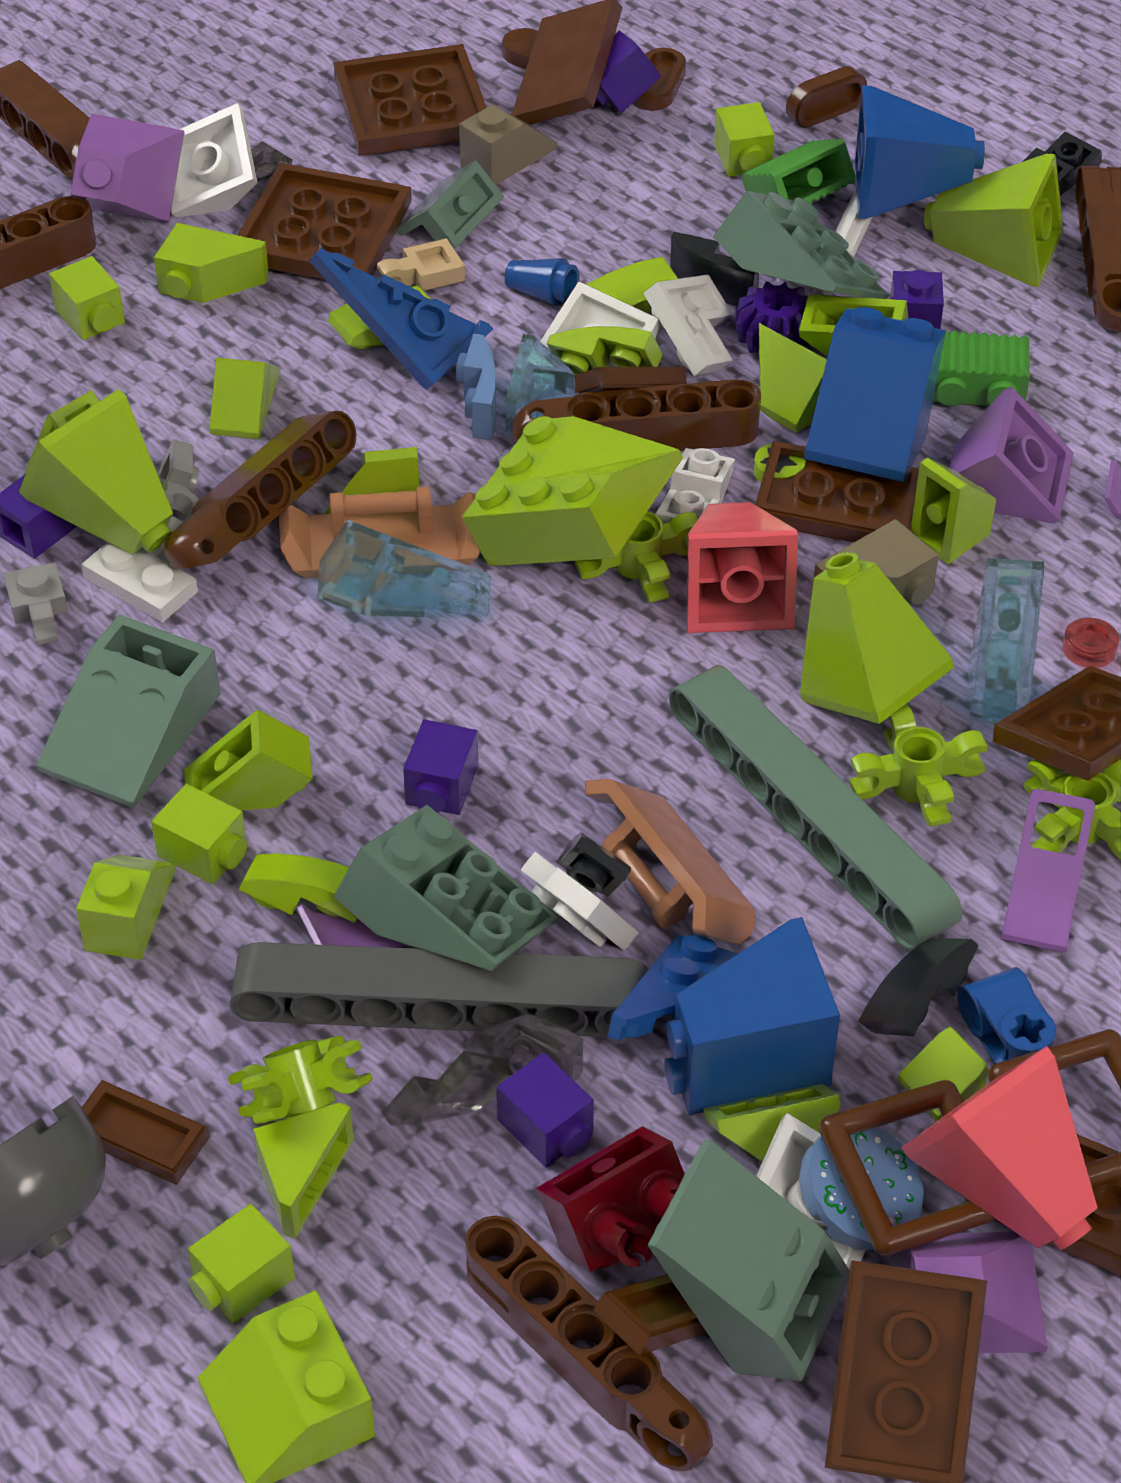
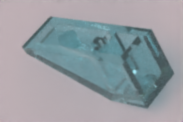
M347 520L320 559L317 598L365 616L486 618L490 613L491 575Z
M987 558L968 670L969 721H983L996 724L1029 703L1044 578V561Z

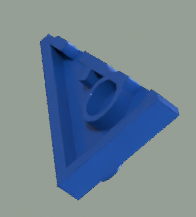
M320 248L308 260L426 390L457 363L460 353L468 352L473 334H480L486 337L493 330L489 323L480 320L475 324L449 312L450 305L438 299H428L420 291L384 274L380 278H376L353 267L354 260L339 253H330Z
M677 934L612 1014L607 1037L618 1041L627 1037L636 1038L652 1033L656 1018L674 1013L672 1019L675 1020L676 994L738 953L717 947L716 943L707 937Z

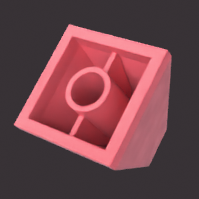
M751 502L708 504L688 533V633L795 629L798 556L797 530Z
M1047 1046L991 1081L901 1147L909 1159L1037 1248L1053 1241L1059 1251H1061L1092 1229L1085 1218L1098 1207L1056 1059Z

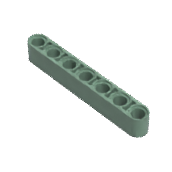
M715 665L669 691V704L676 720L904 949L911 951L926 940L938 936L961 921L963 917L961 903L951 886L728 669L722 665Z

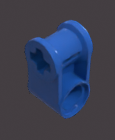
M1014 967L958 988L957 1000L961 1015L971 1033L980 1040L993 1064L1041 1050L1046 1046L1051 1047L1055 1043L1056 1026L1054 1020L1040 1003L1027 976L1020 968Z

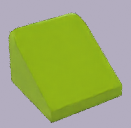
M948 1027L939 1033L898 1074L897 1080L907 1090L941 1080H949L956 1085L963 1101H965L986 1086L989 1068L987 1063L953 1028ZM939 1108L928 1111L936 1121L943 1117Z

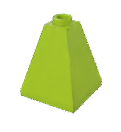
M1044 154L974 178L972 182L939 193L935 202L927 203L924 212V225L926 230L933 231L934 243L1025 284L1039 287L1064 232L1055 154Z
M117 389L38 441L19 493L27 501L46 509L132 555L141 548H144L148 553L153 552L172 533L167 526L173 515L172 509L127 397L120 389Z
M841 553L831 557L825 564L826 570L817 575L813 580L800 695L807 704L880 724L955 666L950 654L876 563L859 560L856 553Z

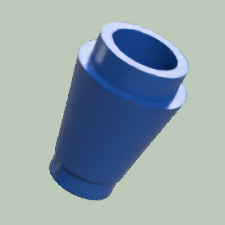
M565 258L511 260L505 270V284L507 288L515 289L518 292L554 306H559L561 302L565 303L580 280L577 266L569 264Z

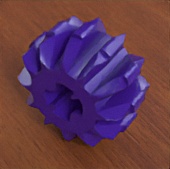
M766 281L763 288L749 287L747 295L739 298V305L736 307L735 320L737 321L736 332L738 334V342L746 343L749 353L758 352L760 323L806 348L809 343L800 338L799 334L808 299L804 287L792 289L788 287L786 281L781 285H773Z

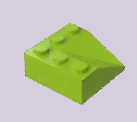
M547 416L539 417L525 426L522 436L510 452L500 460L499 467L486 485L477 491L474 501L463 514L462 519L487 564L491 566L616 558L682 461L683 456L679 449L574 416L552 419Z

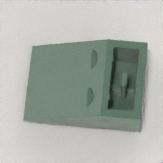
M746 191L713 236L743 269L834 293L877 299H887L889 296L877 283L879 275L868 264L855 260L847 251L849 247L848 242L837 232L825 228L817 220L819 212L816 208L802 198L797 197L795 200H790L774 192H769L766 195Z
M118 614L89 650L36 764L37 771L128 807L135 808L221 695L215 649Z
M428 805L361 847L333 896L378 936L490 971L496 969L546 931L559 918L534 893L525 889L498 866L491 856L477 848L457 831L445 817L436 813Z
M703 1140L663 1218L658 1224L648 1247L733 1372L743 1375L802 1381L848 1283L849 1268L822 1228L712 1140Z

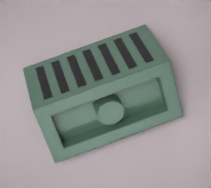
M475 160L445 178L400 223L396 232L398 235L403 236L422 224L435 241L447 238L453 249H455L504 198V195Z

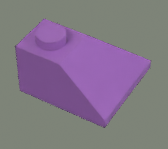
M91 114L78 148L70 193L71 197L86 199L89 201L91 210L169 223L185 134L184 130Z
M1011 386L1002 391L955 444L949 468L957 471L996 498L994 513L1054 524L1060 521L1074 452Z
M1016 1232L956 1233L902 1251L904 1268L987 1280L979 1353L1047 1351L1048 1346L1032 1243Z

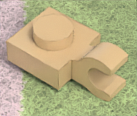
M447 238L403 248L401 259L388 258L377 263V269L381 275L384 274L408 286L415 283L423 291L465 281V265Z

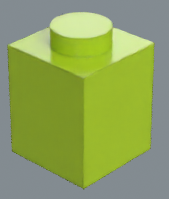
M760 102L716 108L714 145L728 177L742 175L773 159L775 134Z
M93 256L49 273L55 310L82 341L125 323L120 286Z
M185 784L151 821L157 857L167 862L175 863V866L212 885L227 869L232 870L236 868L245 856L248 843L245 835L243 812L188 784Z
M251 1203L187 1248L192 1276L188 1278L191 1291L205 1309L212 1311L218 1307L232 1324L295 1279L291 1245Z

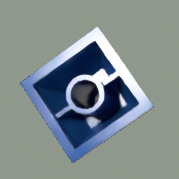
M862 85L854 158L858 218L868 219L973 181L974 169H983L985 144L984 141L975 139L974 128L876 87Z

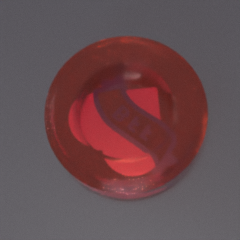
M1089 617L1080 618L1067 626L1062 645L1063 652L1076 665L1085 668L1090 665L1101 668L1110 664L1115 659L1119 645V635L1116 629L1106 621Z

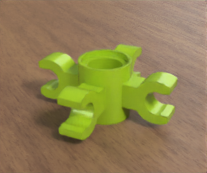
M647 511L616 558L575 561V566L582 579L598 577L608 568L615 567L620 574L627 578L640 579L644 596L649 603L668 599L669 592L664 580L670 579V572L662 556L672 553L688 556V533L697 522L698 517L693 512H687L674 517L669 523L662 524L658 516Z
M906 704L888 717L891 728L884 729L885 740L889 748L894 750V753L878 756L874 753H861L851 758V765L857 777L850 778L849 784L852 791L862 800L873 798L886 788L892 787L895 794L901 799L920 803L924 819L929 827L951 823L952 816L946 803L954 802V794L949 783L943 780V776L959 774L963 777H973L984 773L985 765L978 753L986 752L988 745L981 732L977 730L963 732L952 741L945 742L938 732L926 727H916L912 710Z
M1036 759L1030 761L1027 769L1034 773V775L1024 783L1023 788L1029 794L1034 789H1041L1093 800L1095 808L1087 844L1103 839L1107 842L1111 851L1121 860V812L1113 807L1117 801L1121 802V759L1105 769L1104 773H1099L1089 781L1072 774L1068 775L1065 771ZM1054 804L1059 810L1056 813L1047 814L1036 824L1034 831L1040 834L1041 837L1031 847L1061 853L1069 841L1079 842L1084 812L1081 809Z
M334 1036L318 1041L316 1039L284 1047L264 1056L265 1067L251 1064L232 1073L228 1077L230 1085L242 1082L243 1091L253 1090L254 1093L253 1101L238 1108L240 1116L252 1117L256 1124L281 1118L287 1119L332 1104L336 1101L333 1089L342 1094H349L369 1084L373 1080L371 1073L355 1075L354 1068H347L346 1057L363 1049L361 1042L357 1040L344 1041L343 1036Z

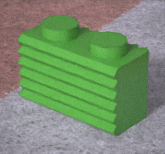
M836 138L833 140L824 139L822 141L820 139L817 141L812 140L742 174L745 191L766 195L769 192H774L785 199L795 200L799 197L812 204V201H819V198H826L827 194L840 191L841 188L847 187L848 184H854L856 179L846 143L842 138L838 140Z
M946 330L933 402L942 403L947 406L959 404L990 406L1003 390L1011 386L1026 401L1030 380L1029 338L1026 335L1019 338L1016 334L1011 337L1003 334L999 337L996 333H993L989 336L986 332L979 335L975 331L969 335L966 331L959 334L956 330L951 333Z

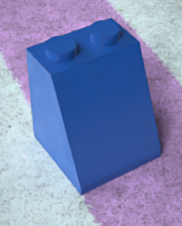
M858 307L853 310L847 308L834 328L804 459L904 482L926 440L946 330L933 328L931 323L922 319L909 318L901 321L884 317L880 311L873 308Z
M803 917L790 919L676 994L675 1020L666 1023L668 1044L673 1057L665 1058L664 1067L669 1090L672 1095L682 1094L688 1115L703 1113V1108L818 1084L831 1086L840 1013Z

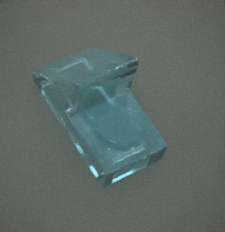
M523 334L505 399L506 436H512L511 427L513 419L525 405L535 400L574 396L573 372L534 335ZM535 411L530 416L534 418L540 417L541 412Z

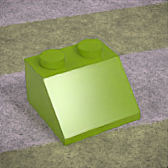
M317 1290L254 1316L197 1377L198 1383L245 1483H274L375 1437L371 1397Z

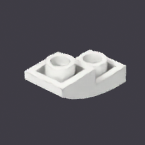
M686 448L682 454V461L672 474L670 490L656 512V516L660 518L662 524L669 523L674 517L687 512L695 513L699 519L708 504L721 503L734 469L735 459L720 456L717 452L710 449L699 448L693 450Z

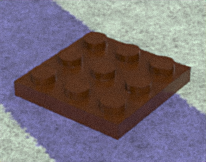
M463 44L333 62L334 78L359 156L459 142V123L487 108Z
M279 163L239 231L238 236L266 241L268 269L325 280L308 261L320 248H323L327 252L339 253L354 260L353 267L373 276L377 269V263L383 258L412 202L411 187Z

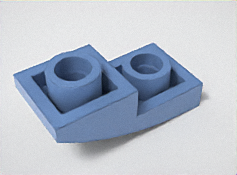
M473 334L468 352L459 354L456 381L464 384L465 418L472 419L473 438L492 440L497 416L494 358L484 335Z

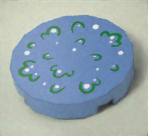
M878 1127L851 1135L854 1146L892 1226L919 1218L922 1211L924 1189L916 1163L909 1159L901 1148L904 1145L886 1130ZM820 1135L802 1157L799 1183L804 1204L813 1218L818 1215L822 1223L828 1227L825 1232L836 1242L857 1250H875Z

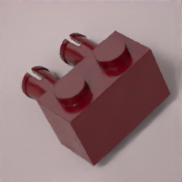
M642 1126L538 1186L536 1191L559 1247L566 1257L590 1272L595 1269L610 1267L619 1261L628 1267H639L641 1265L638 1258L632 1254L642 1258L645 1262L651 1259L653 1252L648 1247V1244L681 1184L685 1173L673 1142Z

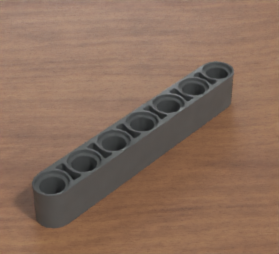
M257 942L245 945L238 951L229 1006L236 1016L252 1022L607 1037L612 1014L649 968L644 963L628 958L515 953L496 969L490 971L423 949Z

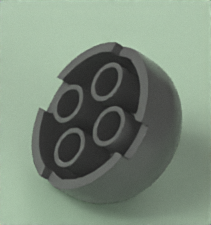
M71 1096L52 1110L58 1121L48 1127L43 1118L40 1117L0 1144V1266L11 1263L32 1250L42 1259L71 1239L73 1236L66 1226L76 1220L90 1207L101 1189L106 1169L103 1142L96 1128L74 1096Z

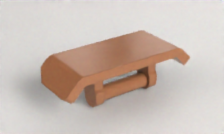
M430 486L416 487V490L357 495H343V492L330 493V514L308 515L293 505L288 506L279 514L280 548L293 572L304 578L466 567L476 560L480 553L476 542L462 519L463 514L474 501L475 494L468 492L453 505L431 506Z
M611 779L585 781V796L606 803L616 804L626 817L620 826L608 835L601 846L631 866V872L627 879L652 910L651 916L661 928L665 929L679 922L694 902L692 930L695 935L707 937L715 941L740 945L751 935L755 927L756 917L753 906L665 798ZM641 838H643L678 882L669 893L634 851Z

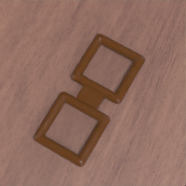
M1106 1029L1048 1047L1055 1056L1058 1070L1104 1057L1121 1089V1036L1117 1031ZM1038 1051L992 1065L988 1071L989 1081H993ZM949 1080L937 1081L830 1114L820 1121L819 1132L873 1248L880 1255L889 1256L997 1220L973 1202L968 1201L892 1226L850 1137L851 1135L939 1108L942 1116H945L964 1102L956 1085ZM1121 1152L1085 1163L1092 1189L1121 1179Z

